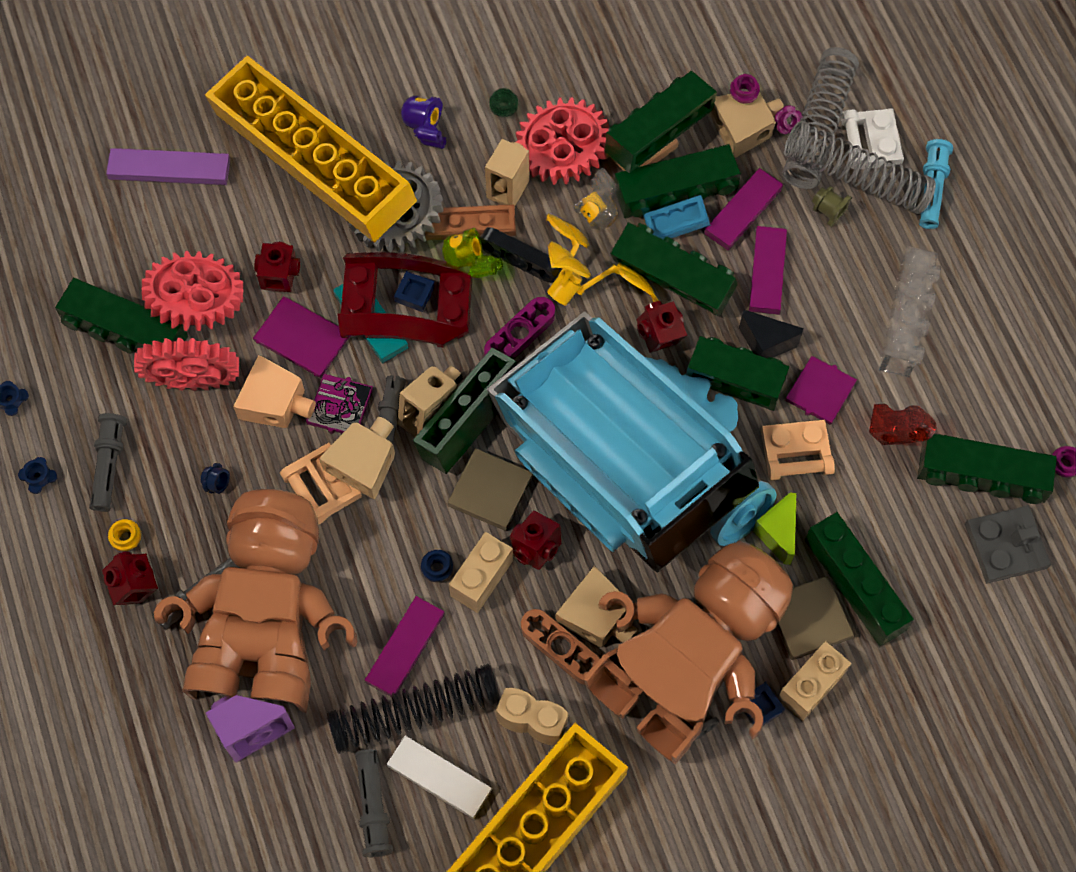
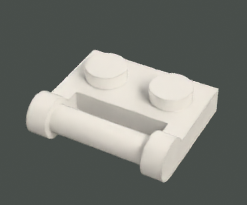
M893 109L862 112L846 110L840 117L841 123L846 128L848 141L851 142L852 147L859 145L862 150L857 126L863 125L869 153H876L878 157L884 156L887 161L893 160L895 165L903 163L904 157ZM857 148L853 149L851 161L859 152ZM863 152L861 153V161H860V163H861V162L863 161V159L867 156V155H866L865 153H863ZM874 155L870 156L869 166L876 159ZM858 157L856 158V160H855L854 163L852 164V166H851L852 169H855L856 164H857ZM883 159L878 160V168L884 164ZM867 160L865 161L861 169H865ZM888 163L887 167L893 166L892 163Z

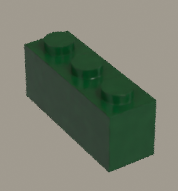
M700 336L686 375L707 378L710 380L711 390L774 411L790 366L783 364L782 361L776 358H764L755 355L747 348H735L724 344L717 338Z

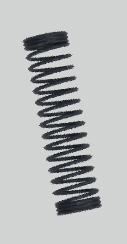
M490 664L481 665L480 668L476 666L475 677L477 687L471 673L465 670L467 691L461 677L455 673L454 680L457 696L449 678L445 676L444 686L447 701L439 682L434 679L433 684L437 705L428 684L424 682L423 690L427 710L416 686H413L416 712L407 690L403 688L402 695L406 717L396 693L392 692L396 722L386 697L382 695L381 701L386 727L376 701L372 698L371 707L376 732L364 702L361 701L360 707L366 736L353 705H350V713L355 739L342 708L339 709L341 722L337 710L334 709V711L327 712V719L337 753L347 752L349 749L347 731L353 745L358 749L359 737L357 726L365 744L369 745L370 737L367 721L375 740L379 742L380 731L377 716L386 737L390 739L391 731L387 711L396 733L400 736L401 725L397 706L408 732L412 731L408 704L418 728L421 729L422 720L418 699L428 724L432 726L433 721L428 694L438 720L442 723L443 715L438 690L450 719L453 720L454 715L448 685L458 711L463 716L464 710L458 681L469 709L474 713L468 677L481 709L484 710L485 705L479 675L484 684L490 705L492 707L494 705L497 706L500 702V695Z

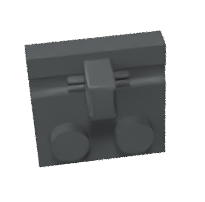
M1029 505L966 521L965 527L986 584L1045 570L1050 567V560Z

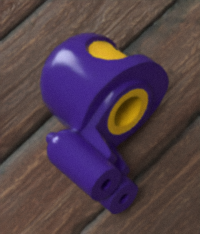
M411 96L406 99L401 108V116L405 125L414 129L415 136L423 145L441 149L445 147L446 137L442 136V132L436 128L443 108L441 99L437 97L424 99L419 96Z

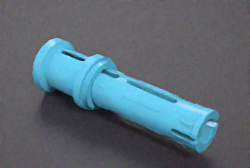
M933 139L926 144L928 158L927 163L923 166V173L934 178L936 187L933 205L931 206L930 201L927 208L921 213L919 225L925 229H936L939 226L938 220L944 179L950 174L948 161L949 155L953 152V144L943 139Z

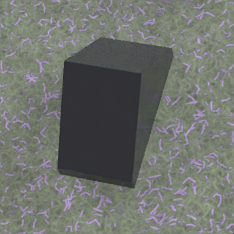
M743 310L739 329L751 351L755 355L764 358H774L797 348L804 329L748 310Z

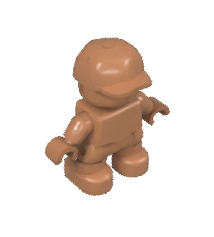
M275 489L252 490L243 493L236 500L227 521V527L230 530L226 536L229 556L232 562L240 568L227 567L223 570L222 574L205 576L186 593L188 597L186 600L176 596L161 600L155 608L154 618L158 624L166 623L172 612L181 610L184 617L179 624L189 634L195 625V613L199 612L202 614L213 608V615L209 618L201 633L198 643L199 648L193 654L192 664L186 670L183 692L191 699L197 698L198 691L218 693L232 698L238 692L239 676L254 678L251 699L281 700L295 704L301 712L307 713L311 678L302 633L303 617L314 628L319 627L318 641L323 650L330 646L328 637L335 630L341 629L346 631V642L352 647H355L357 644V634L351 622L346 618L334 616L335 612L322 590L315 586L302 584L296 574L301 573L308 567L311 555L315 554L317 550L319 528L318 519L312 504L304 497L287 491Z
M738 541L728 544L708 559V564L700 569V578L694 586V596L698 606L688 598L678 601L672 596L663 593L637 598V603H633L629 596L623 592L612 591L606 593L599 601V609L605 611L613 605H620L625 608V616L621 620L616 621L618 633L631 627L634 619H639L641 624L655 625L651 629L620 644L618 650L615 648L604 654L583 677L585 685L598 700L622 719L634 708L639 701V696L643 693L657 703L656 709L650 711L636 729L654 749L673 764H676L690 748L691 743L701 733L715 693L723 682H725L728 699L733 701V704L726 712L725 724H732L734 716L744 712L751 715L754 720V725L749 730L752 739L756 738L762 729V712L755 703L750 701L755 698V670L748 659L742 655V644L737 639L753 641L765 632L772 631L784 616L791 602L793 584L786 571L771 556L750 543Z

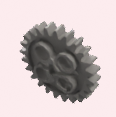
M397 161L395 168H392L410 183L413 192H415L414 195L417 202L375 243L348 223L359 241L363 240L366 247H370L373 244L376 251L379 252L385 245L388 252H392L394 246H398L400 251L404 252L405 244L407 243L413 248L416 247L415 239L417 238L425 242V231L435 232L432 223L441 222L438 213L444 211L441 204L444 200L437 181H434L431 173L425 174L422 166L415 170L412 162H409L403 168L401 162ZM407 218H412L411 220H409V221H407V222H403V221L406 220Z

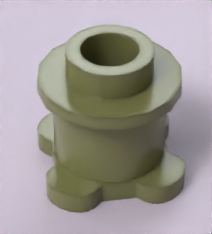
M832 186L827 189L822 187L812 199V202L815 204L813 211H820L830 219L827 224L832 227L847 211L852 197L847 195L843 199L834 192Z

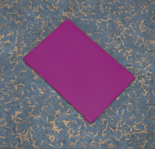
M283 296L255 334L253 340L257 344L266 347L314 374V376L321 378L350 336L348 338H341L339 326Z

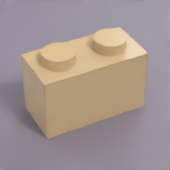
M501 139L485 166L486 197L501 205L514 204V207L516 206L529 183V150L525 149L521 144L508 142L504 139Z
M485 532L449 583L450 596L478 613L512 564L513 548Z

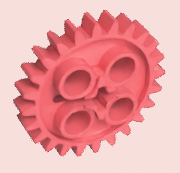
M573 97L565 104L562 98H559L557 105H553L548 100L547 108L543 109L540 106H536L537 114L527 113L529 122H520L522 131L516 132L518 140L516 142L529 150V171L531 177L534 178L539 175L541 182H545L548 177H551L553 185L557 183L559 178H563L564 183L568 184L569 177L572 176L578 182L580 181V173L583 172L590 176L589 168L592 166L599 169L598 159H607L604 149L606 133L609 130L608 120L604 119L602 110L596 111L595 104L587 107L584 99L577 105Z
M185 251L184 257H179L178 254L173 253L172 260L161 257V265L153 262L152 270H146L145 278L142 279V300H144L145 309H151V317L160 315L161 324L170 320L171 328L173 329L179 324H183L184 331H187L190 325H195L196 330L201 331V326L204 324L213 329V322L215 321L224 325L225 317L233 319L234 311H239L240 303L243 302V281L240 280V273L234 272L232 264L225 266L224 258L214 261L213 254L203 258L201 251H198L196 256H191L188 251Z
M164 338V343L154 340L152 345L143 344V348H137V353L134 354V372L138 373L139 378H145V382H155V386L167 385V389L178 388L183 391L185 388H190L191 390L202 388L209 390L210 386L220 388V384L228 386L229 381H236V377H239V357H236V352H229V347L220 348L219 343L209 345L208 340L201 342L191 338L189 341H184L182 338H177V341H171Z

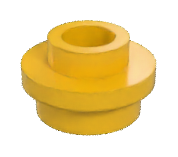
M118 520L110 527L108 540L116 550L129 551L139 544L141 530L132 520ZM123 533H131L129 539L125 541L120 540Z

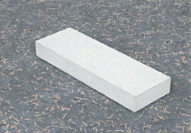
M404 736L387 763V767L472 819H475L492 791V788L407 736Z

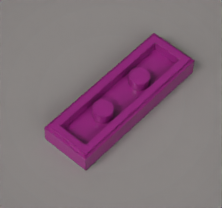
M759 168L712 220L710 226L705 228L704 234L726 250H729L780 193L783 184Z
M757 226L749 302V311L780 314L787 229Z
M415 596L365 678V683L392 697V692H395L397 695L444 617V611Z

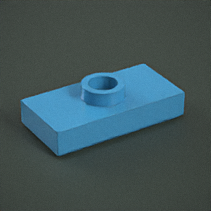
M701 195L643 214L646 225L654 231L653 235L662 240L664 237L674 238L710 226Z

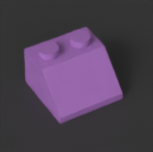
M235 695L232 698L226 696L212 704V709L206 712L223 746L235 763L295 729L283 706Z

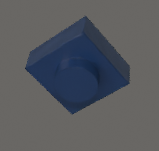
M406 271L394 295V301L423 312L435 288V283L430 279Z
M767 682L755 688V698L750 701L760 708L763 715L762 726L783 714L785 708ZM745 713L751 724L754 725L752 716Z

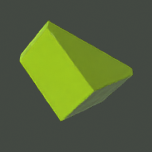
M791 492L756 520L753 532L785 565H791L795 555L797 493Z

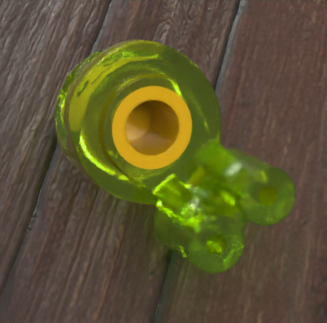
M476 228L466 229L463 234L450 235L443 242L442 254L445 261L450 266L456 268L471 266L468 274L473 278L496 275L497 271L503 269L501 258L483 255L482 245L479 240L480 236Z

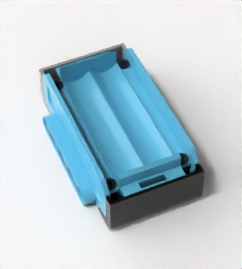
M585 311L487 388L501 420L523 442L514 450L521 463L610 551L614 552L625 542L657 573L759 488L753 459L742 451L733 435L599 317L592 318Z

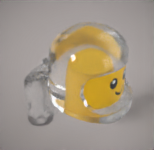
M605 168L597 171L594 174L595 177L589 181L592 185L593 193L581 199L573 208L576 213L582 214L585 217L589 226L594 230H603L610 227L618 216L617 206L612 200L617 193V184Z

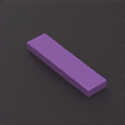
M111 148L106 174L108 179L227 185L230 156L229 154Z

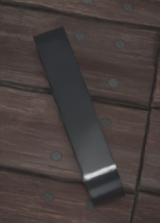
M485 228L478 239L481 248L488 254L545 282L553 283L562 268H551L548 254L495 228Z

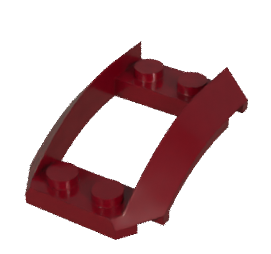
M367 252L347 253L343 257L345 272L341 313H337L341 338L365 335L366 338L407 339L444 347L445 343L455 337L459 339L469 333L472 275L449 262L413 254ZM378 269H404L440 275L437 321L401 314L374 313Z

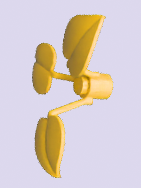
M547 214L546 221H549L554 229L569 238L572 243L570 252L553 241L548 245L551 268H562L556 280L547 290L554 300L566 306L576 293L582 295L586 289L608 275L616 273L648 293L653 302L658 301L648 281L637 271L622 263H618L617 266L613 265L581 285L582 277L589 279L591 273L584 264L574 257L579 245L587 248L589 241L572 224L563 221L555 215Z

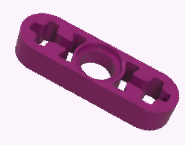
M546 297L532 299L486 342L484 356L491 348L500 351L505 346L504 338H506L509 344L503 349L504 354L515 359L553 323L555 319V306L553 302ZM536 309L540 311L547 309V316L540 314L535 318ZM522 326L529 333L523 339H516L511 335V331L515 327Z

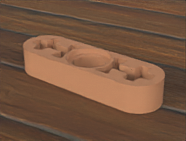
M532 609L523 615L521 619L522 635L573 679L581 684H585L583 677L588 672L581 674V666L574 659L571 665L566 662L574 657L576 650L580 651L577 659L584 664H587L589 661L592 662V667L600 658L544 611ZM540 619L542 621V629L549 635L545 644L541 642L544 640L543 633L537 629L533 632L529 631L530 620L537 622ZM562 638L570 643L571 648L568 653L558 655L553 652L551 645L556 639Z

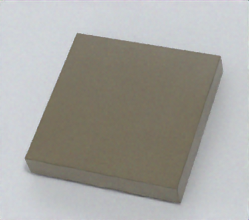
M475 448L448 500V507L507 531L533 478V474L526 469Z
M828 576L793 588L791 602L777 625L791 660L816 652L825 641L833 646L854 637Z

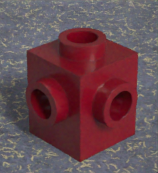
M284 242L262 243L261 254H256L254 261V271L257 272L256 276L261 290L291 293L294 276H299L300 258H296L292 245Z
M661 301L650 303L644 307L645 311L636 319L638 333L645 340L649 353L675 346L687 336L683 315L677 310L674 301L662 304Z
M533 510L522 524H517L512 530L510 540L513 556L521 564H529L540 570L547 561H551L556 556L559 546L562 544L560 524Z
M130 551L121 552L112 558L113 560L102 570L104 582L108 588L113 605L141 604L158 589L147 554H132Z

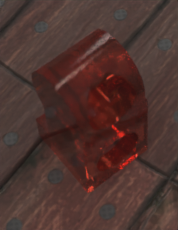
M874 404L869 433L882 445L927 441L936 431L935 420L920 406L912 405L904 410L893 411L887 404Z

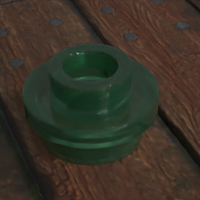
M507 88L496 90L489 100L490 110L499 117L513 115L519 105L517 96ZM507 103L508 105L502 106L500 104Z

